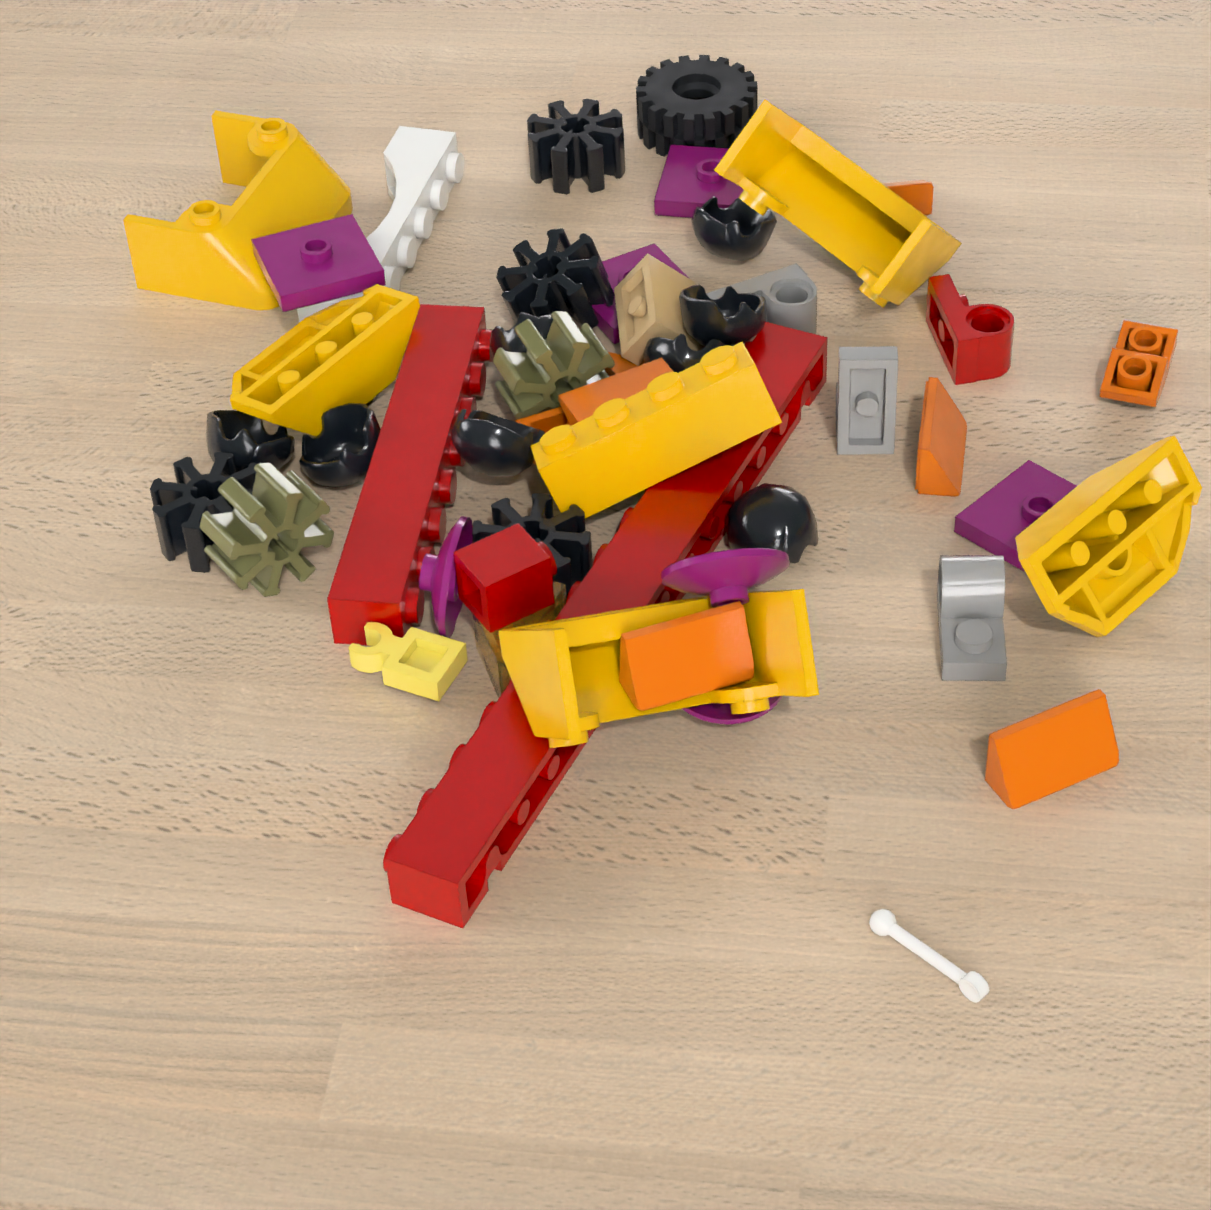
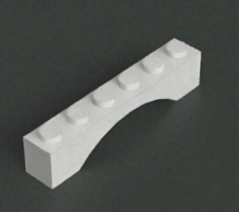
M399 126L383 152L388 194L393 203L387 216L366 239L384 269L385 287L399 291L400 281L407 268H412L415 264L419 246L423 239H428L431 235L433 221L438 212L445 210L452 187L455 183H459L463 177L464 156L462 153H458L456 132ZM363 292L298 308L299 322L342 300L362 297Z

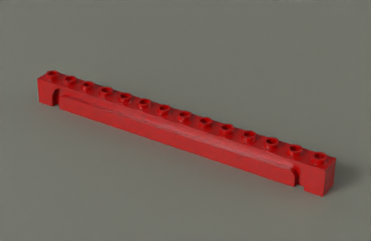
M766 322L762 331L756 335L754 340L747 341L744 344L758 369L782 423L645 489V493L634 508L629 507L625 511L619 530L609 544L604 543L600 546L593 566L582 582L576 581L572 585L566 604L555 620L682 600L686 593L664 586L662 584L661 572L669 565L678 561L714 552L727 532L726 517L732 504L740 495L757 487L800 422L801 408L803 405L810 407L826 383L828 337ZM511 677L508 686L499 699L491 701L484 709L479 727L467 744H460L451 757L447 772L435 789L429 788L423 794L417 808V813L403 834H396L391 839L383 859V868L388 875L393 904L462 929L489 891L488 878L493 870H503L586 744L550 748L548 738L535 737ZM595 729L587 730L588 738L591 737Z

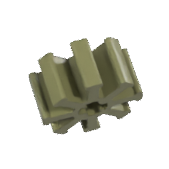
M554 311L551 314L553 322L545 340L530 319H526L514 328V331L527 349L526 353L508 352L503 348L497 349L493 363L504 381L498 380L495 386L517 420L561 407L558 395L609 377L605 368L614 367L615 362L588 323H584L580 330L568 312Z
M260 463L254 467V471L257 473L252 494L234 477L228 478L218 488V492L234 507L233 512L220 514L204 512L200 522V529L214 542L212 546L208 545L205 547V553L241 590L247 589L250 582L264 597L280 593L278 584L283 565L299 581H305L316 568L300 553L301 549L323 545L325 548L330 547L334 531L319 518L322 514H328L330 507L298 475L290 470L286 473L285 477L271 463Z

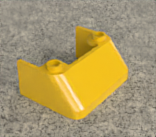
M764 99L714 169L719 175L744 189L738 198L756 212L764 216L770 208L782 215L854 270L856 275L864 281L858 289L883 308L888 301L899 306L926 282L928 277H931L945 265L962 244L831 144L766 99Z
M215 110L211 117L223 183L244 186L246 188L231 206L218 204L212 200H201L193 203L175 222L127 214L123 222L137 288L251 310L274 309L279 307V304L254 256L251 239L350 215L353 210L351 190L345 181L291 123L285 122L280 118H260Z
M804 589L748 591L749 602L743 604L754 660V678L645 711H639L635 708L619 682L621 634L712 609L710 596L502 629L498 631L502 658L534 736L548 738L550 748L573 746L589 742L587 730L600 727V723L709 703H730L731 714L763 711L770 709L769 697H810L819 695Z

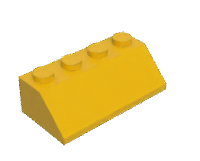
M740 342L734 346L725 345L712 349L702 357L699 363L679 373H664L653 379L648 384L647 389L626 399L616 398L600 405L592 416L572 426L560 425L547 431L539 442L530 447L537 469L560 512L563 513L569 510V506L575 504L584 511L586 519L782 423L754 361L744 343Z

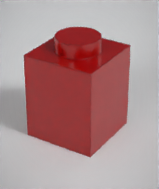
M519 523L453 552L459 599L489 633L555 604L552 577L557 573V566L553 554L544 542H536Z

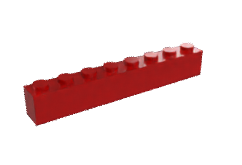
M420 304L327 597L335 644L351 645L355 643L369 646L366 644L364 630L367 622L384 624L391 629L394 636L400 638L404 637L409 628L412 627V624H421L425 602L424 590L419 589L422 562L426 553L436 555L434 549L435 542L443 543L447 522L445 505L454 504L456 498L457 475L455 469L456 467H464L466 462L457 452L452 442V429L461 409H467L464 419H467L473 410H477L475 397L483 396L486 387L485 362H493L494 359L490 347L493 329H486L484 307Z

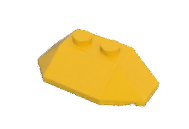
M376 284L363 290L362 297L342 300L304 318L233 374L232 394L230 395L232 409L317 437L322 431L321 417L324 412L347 403L366 404L396 380L420 308L418 296Z
M1175 435L1166 437L1089 476L1015 537L1019 561L1049 615L1095 637L1107 636L1177 574L1190 531L1192 506L1198 504L1202 486Z

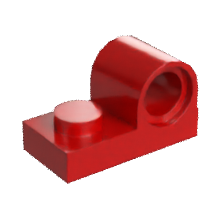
M950 274L928 277L926 322L954 384L960 385L994 379L1007 373L1011 366L1015 323L1012 313L1006 308L994 304L969 306L966 295H959Z

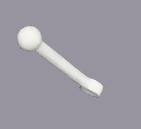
M879 909L873 912L869 924L875 934L891 936L959 984L962 994L968 1000L977 1003L989 993V985L979 973L975 971L964 972L897 924L895 915L891 911Z

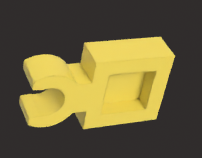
M367 622L364 626L366 644L371 647H364L355 643L348 647L351 666L356 670L366 673L382 670L384 685L438 702L468 661L466 643L414 627H410L404 637L400 638L394 636L389 627L377 622Z

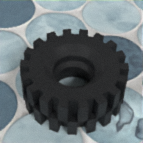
M689 55L679 56V62L676 63L667 59L660 62V69L654 66L648 68L646 76H640L637 81L636 103L639 139H643L644 145L648 149L656 147V154L663 157L668 155L671 145L729 149L758 109L757 81H754V74L751 71L745 72V66L738 62L730 66L729 59L719 57L717 61H710V55H699V60H690Z

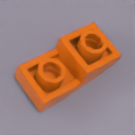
M1123 320L1116 348H1112L1100 389V397L1156 407L1170 369L1177 344L1178 330Z

